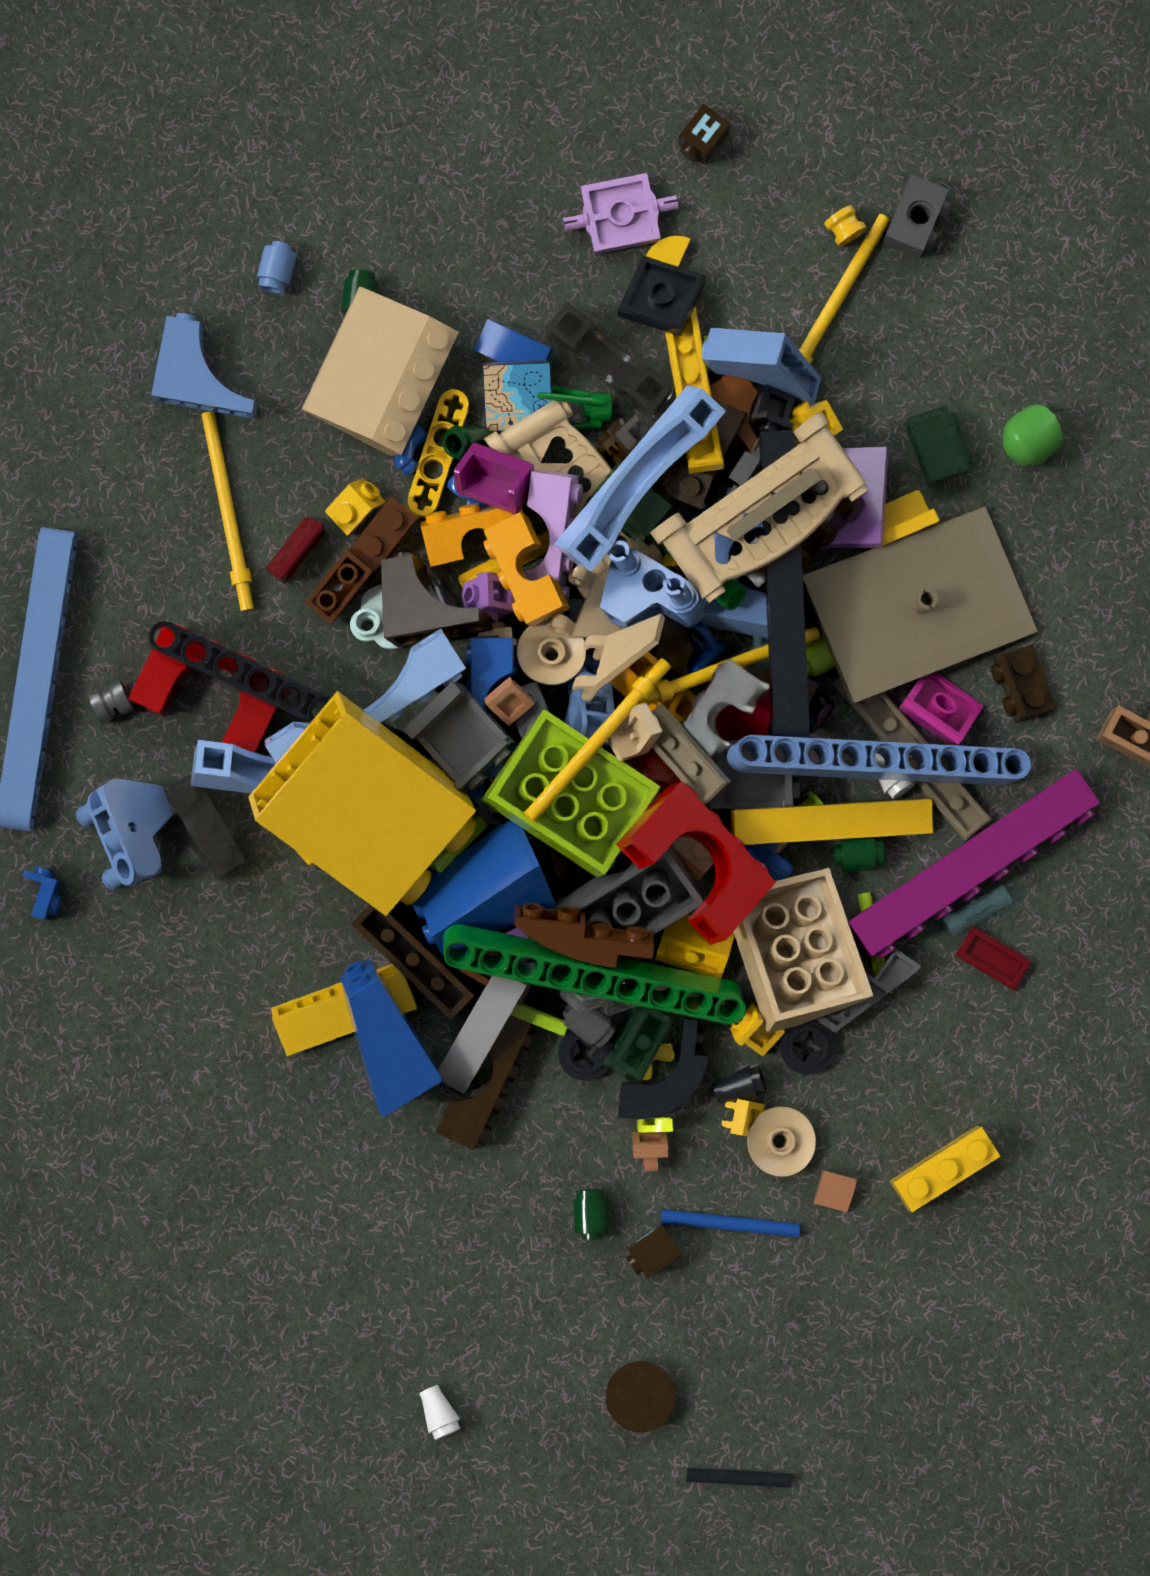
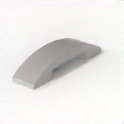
M491 976L438 1069L443 1083L462 1094L466 1092L528 983Z

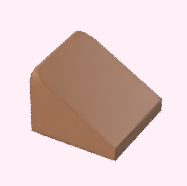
M822 1170L814 1204L848 1212L857 1179Z

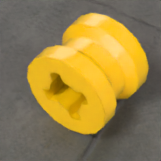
M853 205L842 208L824 222L827 230L833 231L836 236L835 242L838 247L851 242L867 229L864 222H860L856 218V210Z

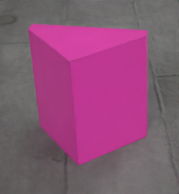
M935 672L918 679L899 706V709L903 714L947 745H959L984 705Z

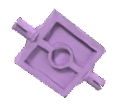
M644 173L581 186L584 203L583 214L563 217L566 232L586 228L587 233L591 237L594 255L660 241L659 213L678 210L676 195L656 199L650 189L648 175Z

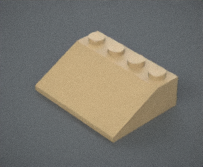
M359 287L301 410L390 456L402 455L459 332L426 314L368 289Z
M829 868L776 881L772 888L734 930V935L767 1033L801 1025L873 997Z

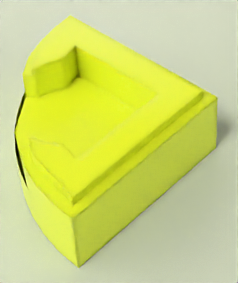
M670 1117L637 1120L638 1132H673V1123Z

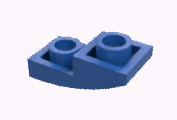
M487 319L474 350L502 364L548 362L554 349L494 320Z

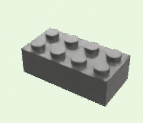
M672 844L655 864L640 870L627 857L608 869L605 875L595 877L555 902L556 906L550 909L573 907L578 909L579 912H585L586 926H592L595 923H605L612 926V928L626 930L628 927L635 926L642 927L648 932L656 934L698 908L704 901V890Z

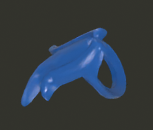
M701 622L691 627L701 634L705 642H702L692 630L693 642L698 650L690 656L685 675L708 667L728 647L727 641L722 643L720 640H715L710 631ZM680 677L663 678L662 680L667 679L668 681H672Z

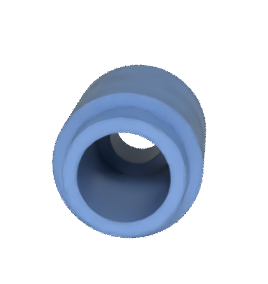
M273 241L272 245L264 246L256 277L259 280L258 288L274 294H284L285 288L290 286L297 254L291 251V245L280 241Z

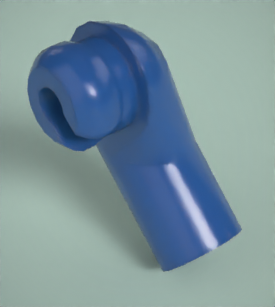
M419 425L413 429L402 455H395L394 458L396 468H400L404 475H410L417 469L418 462L413 458L414 451L427 439V434Z

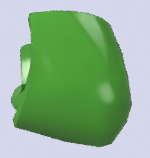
M1035 404L1029 405L1023 411L1017 412L1007 421L1002 433V444L1006 455L1018 465L1037 466L1042 465L1053 454L1058 452L1063 445V434L1056 416L1047 407Z

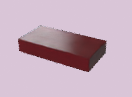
M971 926L954 955L1012 991L1016 990L1032 963L1028 958L974 926Z

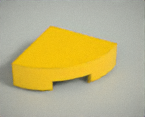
M670 236L661 239L650 248L646 257L679 267L690 243V238Z

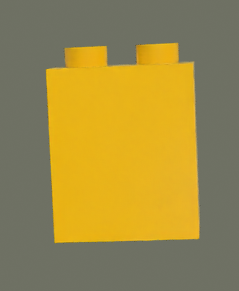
M339 691L333 695L248 796L257 823L385 916L388 915L399 901L405 905L414 903L426 890L431 880V871L427 869L443 849L450 853L461 849L469 840L476 827V820L471 817L476 812V809L467 791H458L454 786L456 782L447 773Z

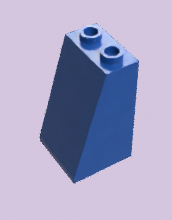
M511 820L457 855L441 873H438L436 870L432 872L431 880L426 890L412 903L419 921L426 919L427 925L422 926V930L429 945L431 946L436 943L442 956L444 955L443 934L450 926L460 924L498 932L514 925L516 905L523 906L526 903H536L548 909L556 906L524 829ZM458 943L453 945L452 948L459 949L466 945Z
M369 958L364 962L357 961L348 966L344 971L345 974L340 976L370 1090L382 1117H385L437 1085L443 1079L429 1051Z

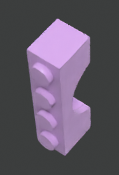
M545 470L531 471L527 506L536 511L546 523L549 532V548L543 561L536 568L524 572V574L530 581L538 580L548 574L556 577L568 602L570 588L566 586L567 573H570L573 569L574 562L554 543L575 519L576 505H579L581 502L583 486L579 484V475Z

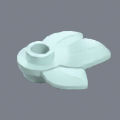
M381 584L369 589L363 595L361 609L353 614L350 628L352 634L360 641H375L384 649H398L397 646L384 638ZM364 621H372L374 626L371 630L365 631L361 628Z

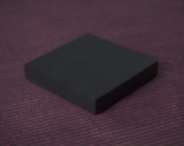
M642 256L617 309L618 316L681 337L704 288L706 275Z

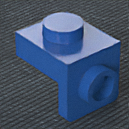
M35 866L34 872L24 870L22 876L42 882L31 916L50 921L51 915L56 916L62 904L63 897L58 895L62 881L53 879L55 872Z

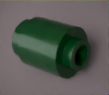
M360 269L348 272V277L344 279L341 305V312L346 315L359 287L377 293L378 282L375 281V273Z
M874 837L840 839V844H834V865H840L841 872L875 871L876 867H883L884 865L883 840H875Z
M603 1189L576 1191V1199L573 1200L575 1233L582 1234V1240L603 1239L602 1232H609L608 1200L604 1198Z

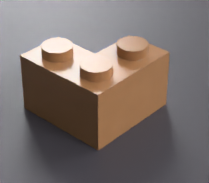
M1118 705L1110 711L1096 740L1150 768V711L1146 719H1143Z

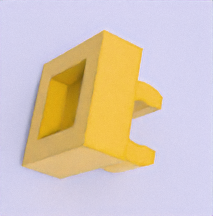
M737 1099V1102H726L725 1107L734 1109L735 1112L733 1121L722 1120V1126L730 1128V1133L748 1137L751 1124L758 1115L764 1112L765 1104Z

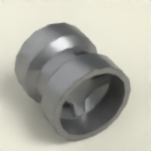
M120 679L110 683L107 690L96 689L88 693L92 707L101 724L111 721L118 712L125 715L134 711L132 702L128 699L129 695Z

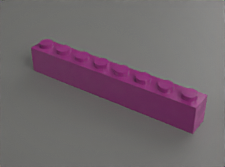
M1077 768L850 919L848 924L852 935L867 957L877 954L879 959L897 948L893 943L895 940L903 935L910 939L924 930L925 927L922 922L933 915L937 921L953 910L950 903L959 897L966 901L982 890L979 886L981 882L989 877L995 882L1010 872L1007 867L1008 864L1017 858L1023 863L1037 854L1036 845L1045 839L1051 844L1067 833L1063 827L1075 820L1077 825L1092 817L1095 813L1091 808L1100 802Z

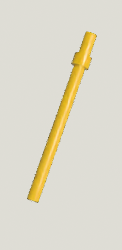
M883 214L878 215L800 349H798L809 363L813 360L811 357L812 353L891 222L887 216Z
M209 411L201 415L233 570L230 572L232 586L236 587L241 612H248L254 610L249 585L252 583L250 569L246 568L215 412Z
M816 626L805 630L806 644L820 639V633ZM768 644L672 681L667 679L659 681L654 686L655 692L647 701L642 700L638 705L643 703L648 705L656 701L659 703L673 699L674 694L769 658Z
M660 658L644 677L640 676L631 686L632 691L523 813L527 819L534 823L628 717L633 707L637 706L642 700H648L656 690L654 686L671 668L667 661Z

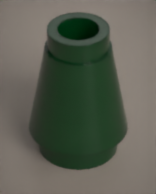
M453 426L443 437V448L450 457L461 460L473 442L483 446L487 445L484 438L490 435V431L485 426Z

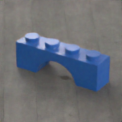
M471 638V646H467L466 663L467 666H471V680H467L466 689L491 716L492 711L486 706L484 698L506 679L519 674L517 658L519 639ZM515 742L516 744L510 749L511 753H513L516 747L518 746L517 742ZM506 762L499 767L493 765L485 775L487 777H496Z

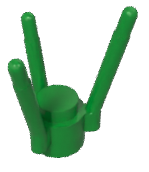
M553 385L551 386L554 393H537L539 399L582 404V417H589V421L573 424L572 426L578 431L588 428H601V421L611 420V394L587 392Z

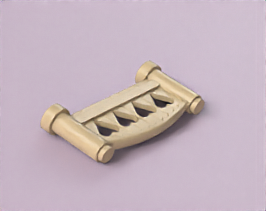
M551 401L500 434H497L495 431L484 438L488 448L534 464V471L545 470L568 474L571 467H581L584 472L583 478L591 482V488L588 492L582 494L580 504L576 505L574 518L583 510L588 497L595 495L614 473L600 452L569 423L568 418L573 415V412L567 402ZM555 437L564 439L566 443L565 449L570 450L573 454L572 461L567 464L541 463L552 439ZM633 509L624 523L619 536L626 538L629 548L636 549L660 563L664 558L654 542L647 545L643 541L641 529ZM608 552L591 571L595 576L605 581L611 562ZM576 586L585 601L589 590Z
M822 411L793 431L801 444L695 519L686 523L682 516L676 513L650 532L658 545L664 544L701 598H705L708 603L726 592L722 586L726 581L758 570L779 559L802 543L828 518L843 498L848 497L853 502L869 490L865 485L867 483L828 429L827 425L830 422ZM810 468L816 469L821 476V481H824L828 486L826 494L816 495V500L811 504L803 502L800 494L792 500L799 505L798 514L788 515L787 521L783 524L776 523L772 515L764 520L771 526V531L768 535H760L758 542L755 544L747 543L744 535L735 540L742 545V553L738 556H731L727 564H719L716 561L714 533L732 539L727 533V528L743 518V513L749 514L750 511L772 496L771 492H778L798 478L800 472L805 473Z

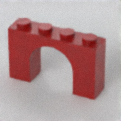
M176 624V625H178V626H180V627H182V628H184V629H186V630H188V631H191V630H189V629L186 628V627H183V626H181V625H179V624ZM162 628L157 637L156 644L161 647H168L173 643V635L168 629ZM205 638V639L210 640V641H212V642H214V643H216V644H218V645H220V646H222V647H225V646H223L222 644H220V643H218V642H216V641H214V640H211V639H209V638ZM193 643L187 646L186 656L192 662H200L204 659L205 651L201 645ZM151 650L128 699L143 708L164 716L179 683L193 670ZM237 652V654H239V655H241V656H243V657H245V658H248V659H250V660H252V661L255 662L254 659H252V658H250V657H248V656H246V655H244V654H241V653ZM223 658L219 661L218 668L234 676L236 673L234 661L228 658ZM269 666L267 667V668H269V669H271V670H273V671H275V672H277V673H279V674H281V675L286 676V674H284V673H282V672H280V671H278V670H276V669H274V668H271V667H269ZM254 673L250 677V686L254 691H265L268 682L263 674ZM285 688L281 694L282 702L284 701L290 688ZM240 693L237 711L222 743L234 744L259 754L279 711Z
M681 781L667 787L616 845L639 870L655 864L678 837L692 838L708 850L715 865V883L711 893L687 921L710 945L727 940L776 881L769 875L767 867L750 855L743 841L732 835L723 826L721 818L715 812L709 810L697 798V792Z

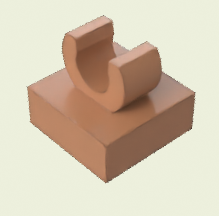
M511 677L484 698L486 706L508 726L534 705L532 697Z
M632 1132L633 1158H643L644 1172L658 1171V1158L668 1157L667 1132Z

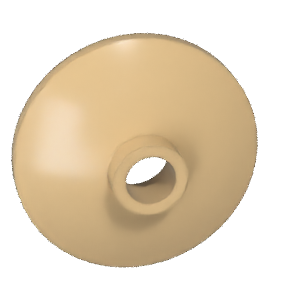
M548 619L534 627L529 626L523 632L517 646V658L523 672L533 681L543 685H559L573 679L582 669L586 658V650L583 648L585 641L583 638H567L550 632L547 628L550 621ZM549 651H554L558 654V657L551 661L545 655Z
M774 1107L762 1112L751 1124L747 1137L748 1152L755 1165L765 1173L781 1177L796 1174L805 1168L810 1162L816 1146L815 1132L810 1121L801 1112L789 1107ZM781 1134L784 1137V1144L777 1148L773 1144V1139L776 1135Z

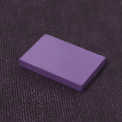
M887 447L843 448L867 482L865 485L869 490L861 496L866 506L854 522L847 523L837 532V536L831 544L820 549L882 548L889 451Z

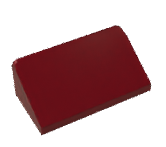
M305 517L267 565L266 571L283 584L287 583L326 533L323 525L310 517Z

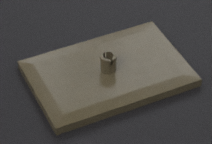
M986 506L882 546V548L871 549L803 575V589L851 705L1038 632Z

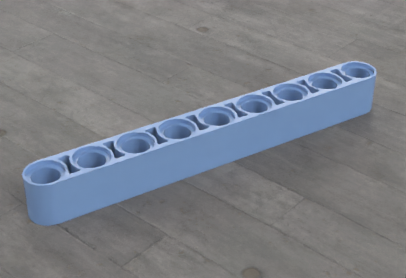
M41 527L39 532L0 783L1 828L30 832L34 828L35 819H32V815H36L40 791V785H37V782H41L45 758V752L42 749L46 748L51 718H47V716L51 714L56 684L52 683L53 680L56 681L61 651L57 650L58 647L62 646L66 620V617H63V613L67 614L71 584H68V580H72L76 554L73 546L77 547L78 540L76 531Z
M748 735L733 744L727 753V760L732 769L741 773L1010 785L1027 776L1031 769V761L1027 753L1015 748ZM742 746L747 747L752 752V762L747 761L742 756ZM776 748L781 749L785 753L786 763H782L776 758ZM809 750L817 753L819 765L811 762L808 755ZM842 752H846L850 755V757L852 758V766H848L844 763V761L842 760ZM875 753L883 757L885 761L884 768L876 763ZM908 755H911L916 759L918 764L917 769H914L910 766L908 762ZM941 757L948 760L950 771H947L941 765ZM974 759L980 761L982 773L975 769ZM1006 760L1010 761L1014 766V774L1007 770Z

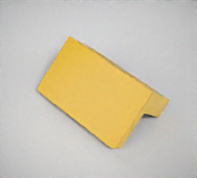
M919 490L885 504L883 546L938 524L939 519L935 510L928 509Z
M689 914L665 927L655 960L698 974L717 978L722 977L734 940V932L727 940L710 945L687 921L691 916Z

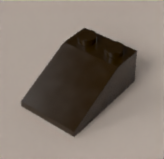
M718 400L715 401L726 411L716 423L724 469L689 474L685 452L650 487L651 489L699 509H709L712 506L748 413Z

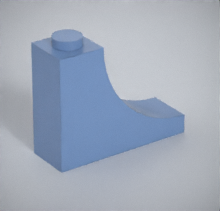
M177 313L176 317L166 316L151 393L155 402L255 419L258 408L255 400L245 398L230 391L210 372L203 350L204 328L201 322L196 321L197 317L185 313Z
M710 328L708 339L702 347V360L715 374L743 378L762 385L768 384L796 397L794 402L798 405L806 401L810 405L815 403L821 377L785 333Z

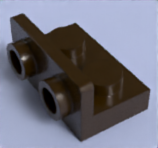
M636 414L628 421L621 417L596 439V442L600 445L597 450L614 472L640 442L637 437L632 436L628 432L640 420Z
M1033 644L1006 654L996 655L993 658L994 665L990 666L991 674L996 685L1002 684L1006 697L1002 698V703L1008 717L1014 716L1017 723L1056 708Z

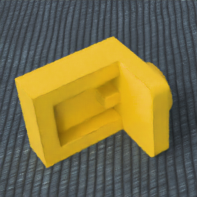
M362 478L348 484L325 512L349 536L360 527L373 511L381 508L386 501L380 496L379 489L373 483Z
M753 1003L746 1010L744 1017L740 1021L733 1023L730 1027L736 1043L740 1046L745 1043L762 1057L785 1033L784 1029L767 1033L760 1010Z

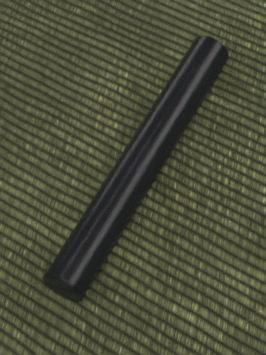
M687 1468L686 1482L791 1488L792 1473Z

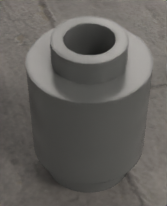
M585 997L579 1001L577 999L572 1000L563 1012L565 1017L564 1026L589 1045L603 1046L615 1031V1025L611 1023V1017Z

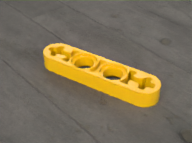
M451 389L441 395L411 485L407 501L408 506L420 518H426V515L434 513L438 509L454 459L445 452L443 447L438 446L434 442V435L437 431L441 429L449 430L454 426L449 422L439 421L440 417L447 420L449 414L448 407L444 405L445 402H452L454 397L459 398V405L463 406V409H456L452 420L453 422H459L458 426H464L466 422L469 402L467 396L459 390ZM437 461L443 466V473L440 477L436 479L426 477L424 467L428 462ZM420 480L429 486H439L437 491L430 488L428 499L433 504L431 507L425 506L423 511L418 510V504L414 502L415 497H422L425 489L424 486H418Z

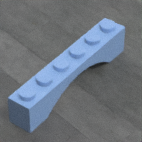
M687 385L557 539L554 545L579 567L591 572L612 548L627 518L649 488L679 457L702 440L726 411L702 388Z
M441 628L411 647L406 664L397 680L383 696L369 707L363 709L379 723L384 721L386 724L395 721L403 714L401 709L412 702L415 705L423 703L433 695L431 690L442 683L446 687L452 681L456 682L462 677L461 671L466 668ZM292 722L265 740V747L276 763L310 723Z
M198 740L194 752L191 786L252 793L276 762L272 757L245 750L234 744Z

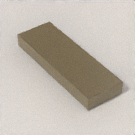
M810 468L750 511L749 514H745L743 518L729 526L727 533L733 541L737 540L819 482L821 476L815 468Z
M663 704L658 705L651 713L657 717L663 732L652 748L685 785L692 787L697 792V798L705 806L709 805L727 787L731 780Z

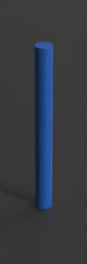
M662 1209L661 1223L798 1238L800 1233L799 1223Z

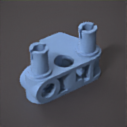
M621 540L615 541L613 545L615 551L612 549L608 551L611 562L600 604V609L609 621L624 629L662 614L690 628L704 618L708 601L705 598H701L691 582L638 550L629 548L626 542Z
M586 654L582 669L573 679L568 681L569 704L564 723L588 739L613 713V692L620 693L609 682L600 688L594 698L589 701H584L581 698L584 689L572 690L576 677L581 675L596 676L600 660H595L592 657L593 654ZM607 741L601 746L606 751L611 748Z
M112 779L91 792L87 804L79 807L76 811L77 820L82 826L89 827L90 824L91 826L95 825L112 868L104 871L102 881L108 889L115 890L123 884L129 886L136 885L143 880L158 876L161 872V858L152 837L174 814L162 785Z

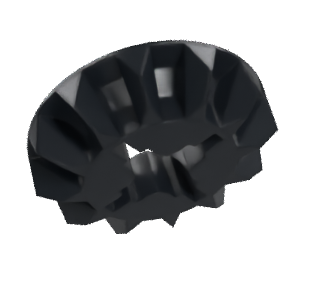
M816 1020L786 1028L785 1033L780 1039V1055L790 1069L800 1074H815L822 1071L830 1064L834 1056L835 1042L833 1035L828 1028ZM810 1031L812 1032V1044L816 1045L817 1048H822V1051L809 1052L808 1057L803 1062L802 1049L792 1044L793 1042H804Z
M571 1030L568 1031L562 1038L558 1049L559 1062L564 1071L571 1077L582 1081L594 1080L602 1076L609 1069L613 1060V1046L610 1039L592 1053L594 1059L592 1061L595 1064L592 1067L585 1059L572 1061L580 1052L579 1044L576 1040L580 1039L581 1043H584L587 1047L591 1045L587 1044Z

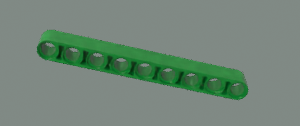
M456 924L450 926L443 934L444 959L448 965L457 969L725 1024H733L740 1021L746 1012L741 988L736 982L621 957H617L616 968L595 965L559 954L541 945L534 939L467 925ZM458 943L466 945L462 949L452 948L453 945ZM489 951L500 952L496 956L486 955V953H488ZM524 958L534 959L530 963L520 962ZM558 965L568 966L563 970L554 969ZM592 972L602 973L597 977L587 976ZM626 979H634V980H635L634 982H632V983H630V984L621 983L622 981H624V980H626ZM659 986H668V988L663 991L655 990ZM693 993H702L695 998L688 997ZM729 999L735 1000L731 1004H722L724 1001Z

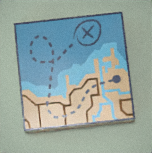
M550 360L482 363L485 427L490 432H503L551 402V400L539 399L537 397L538 392L552 393Z

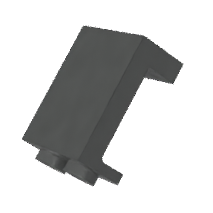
M452 681L403 729L412 740H418L456 782L454 786L458 791H467L468 789L474 791L481 786L487 779L485 773L493 765L499 767L506 762L512 754L510 749L516 744L461 682Z
M707 740L708 756L731 780L727 787L709 804L711 811L793 806V800L800 799L799 779H792V775L741 773L732 769L727 760V753L729 748L739 740ZM742 746V756L747 761L752 762V752L747 747ZM776 748V758L780 762L786 763L785 753L781 749Z

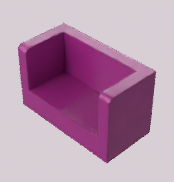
M473 442L454 469L457 493L509 513L517 514L528 500L531 471H534V464Z

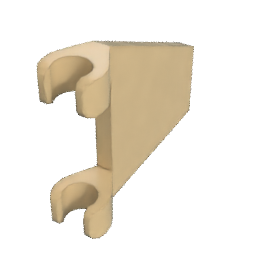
M579 566L572 569L568 576V582L577 587L588 589L589 592L576 623L562 614H556L550 619L547 626L548 630L567 638L609 635L621 630L622 628L609 621L600 609L606 581Z
M658 614L609 635L588 636L583 648L585 650L595 648L592 657L595 660H600L596 676L581 675L576 677L572 690L584 689L581 698L584 701L593 699L600 688L659 643L665 617L662 614Z

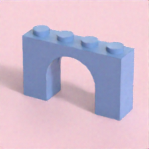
M728 487L726 496L731 493L732 488ZM763 522L744 534L746 542L754 540L756 537L759 538L760 535L763 536ZM714 533L716 561L719 564H727L730 554L741 544ZM741 584L746 589V597L743 603L735 610H727L716 599L706 604V613L701 620L704 626L768 638L765 592L752 590Z

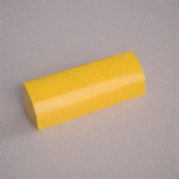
M393 964L377 969L403 1012L407 1013L417 1009L408 979ZM341 982L271 1008L272 1020L287 1056L355 1032Z

